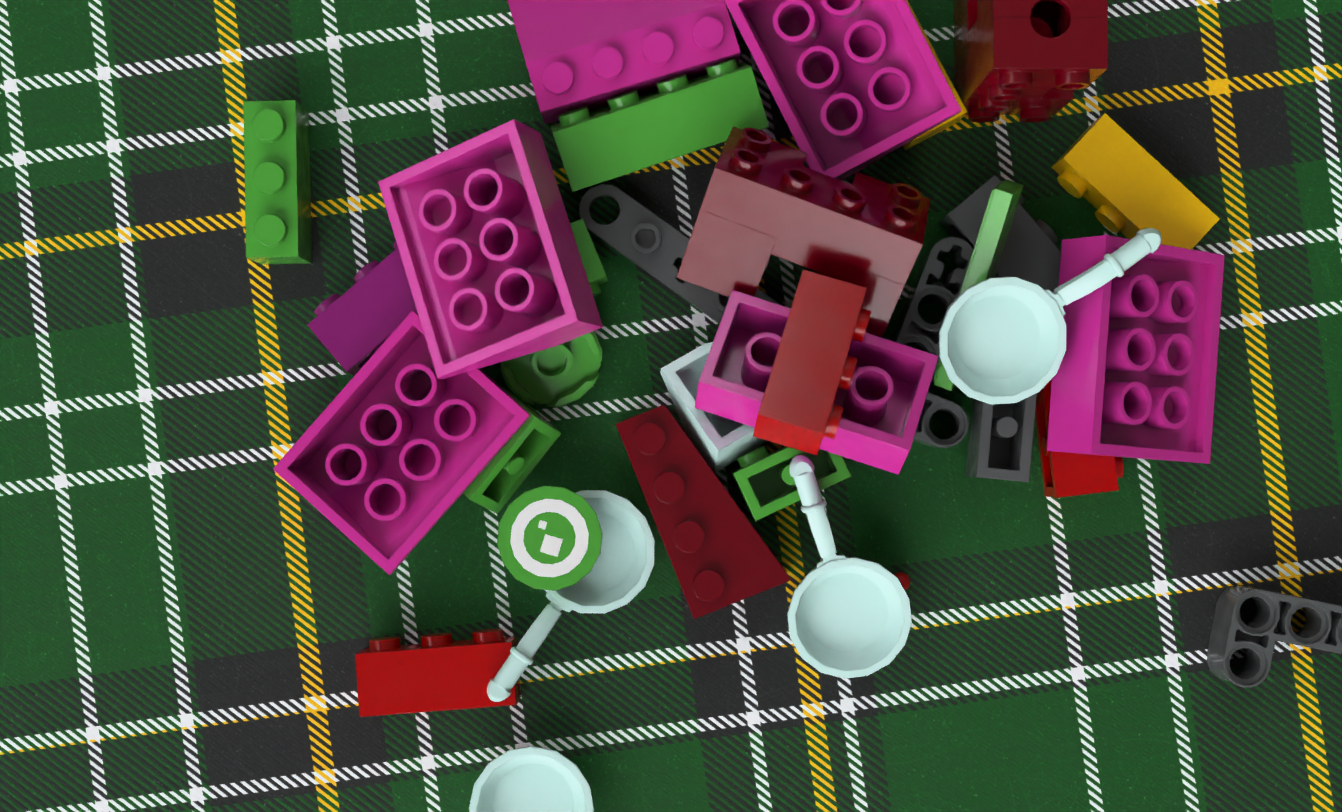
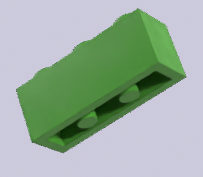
M296 100L243 101L246 258L261 265L312 263L309 112Z

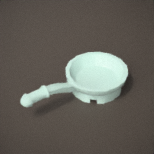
M1144 228L1138 231L1134 238L1113 253L1105 254L1104 259L1098 264L1055 288L1054 292H1051L1049 289L1044 290L1037 284L1015 276L988 278L967 288L950 304L939 330V357L949 380L968 397L990 405L1017 403L1039 393L1057 374L1066 352V323L1063 318L1066 313L1063 306L1088 295L1116 276L1122 277L1124 271L1149 253L1153 254L1161 245V232L1154 228Z
M797 455L790 462V476L794 478L802 503L801 511L806 513L822 561L816 564V567L805 576L793 592L787 612L790 639L801 658L821 673L843 679L868 676L890 664L905 646L912 624L910 599L899 579L879 563L857 557L846 558L845 555H836L837 551L825 510L827 502L822 498L814 474L815 467L808 457Z
M581 490L576 492V494L582 496L597 514L603 533L601 554L592 571L575 585L556 591L545 590L547 592L546 597L551 602L546 605L518 645L511 647V654L496 676L490 679L487 686V695L490 700L500 702L509 697L512 693V688L526 667L533 663V656L562 614V610L567 612L574 610L578 613L605 614L627 605L645 587L654 566L655 540L645 516L629 500L606 490Z
M528 746L508 750L488 763L474 783L469 812H594L590 785L575 763L558 751Z

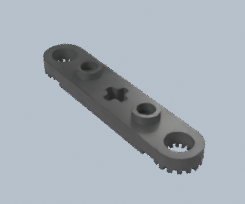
M600 184L590 188L583 195L579 205L580 218H583L587 229L720 325L729 297L687 281L681 283L676 279L678 269L674 266V263L678 259H683L689 238L619 188L609 184ZM603 196L611 197L618 202L620 207L618 218L608 225L596 223L590 215L592 203L597 198H602ZM757 288L754 297L779 304Z

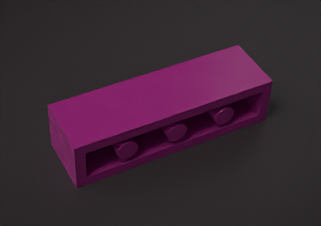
M396 241L393 243L395 250L380 263L374 260L360 269L353 278L356 283L343 295L340 296L336 293L325 299L314 311L317 317L307 324L347 373L356 375L412 310L417 312Z

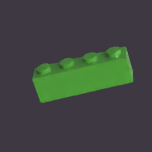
M734 57L706 66V75L691 80L687 79L686 74H681L656 83L658 91L640 97L637 90L612 96L607 99L609 107L592 113L589 112L588 106H583L558 115L560 123L552 125L551 129L572 192L725 142L733 126L740 129L755 128L758 130L769 127L752 67L745 62L737 64Z

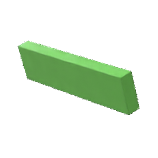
M1006 179L992 189L960 294L967 288L988 278H995L1024 187L1023 184ZM939 359L933 378L934 385L951 391L956 385L949 380Z

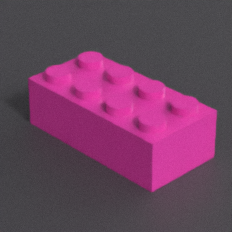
M732 290L698 382L695 408L755 428L758 412L791 308ZM865 332L862 343L852 340L847 356L858 358L849 390L838 388L833 404L844 407L835 438L823 437L819 449L899 475L914 439L938 356Z

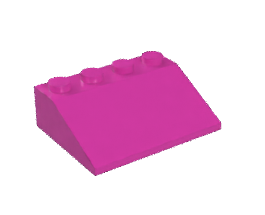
M507 0L545 124L558 121V115L575 108L588 106L589 111L608 106V98L631 90H637L638 96L658 91L657 82L681 74H686L688 80L706 75V66L734 57L737 64H739L741 52L724 0Z
M724 0L800 151L807 153L805 160L811 170L843 180L962 111L906 0Z
M513 119L378 181L437 378L445 379L552 348L603 327L540 132Z
M1102 235L1062 240L1058 287L1098 264L1104 259L1105 254L1113 253L1131 239ZM1161 244L1153 254L1149 253L1124 271L1122 277L1116 276L1088 295L1063 306L1066 313L1063 316L1066 323V352L1058 372L1052 378L1047 451L1210 464L1225 255Z
M412 310L277 463L273 470L388 575H391L531 415L483 368L445 379L437 378L418 313Z

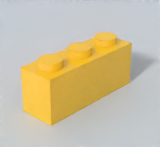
M1106 113L1094 121L1052 166L1059 174L1057 177L1059 184L1069 194L1076 198L1083 196L1097 209L1095 216L1107 229L1114 233L1121 231L1128 239L1134 238L1137 235L1136 233L1144 228H1154L1161 232V244L1193 249L1220 219Z

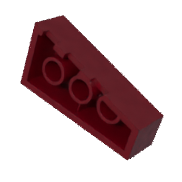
M665 405L616 424L694 619L791 580Z

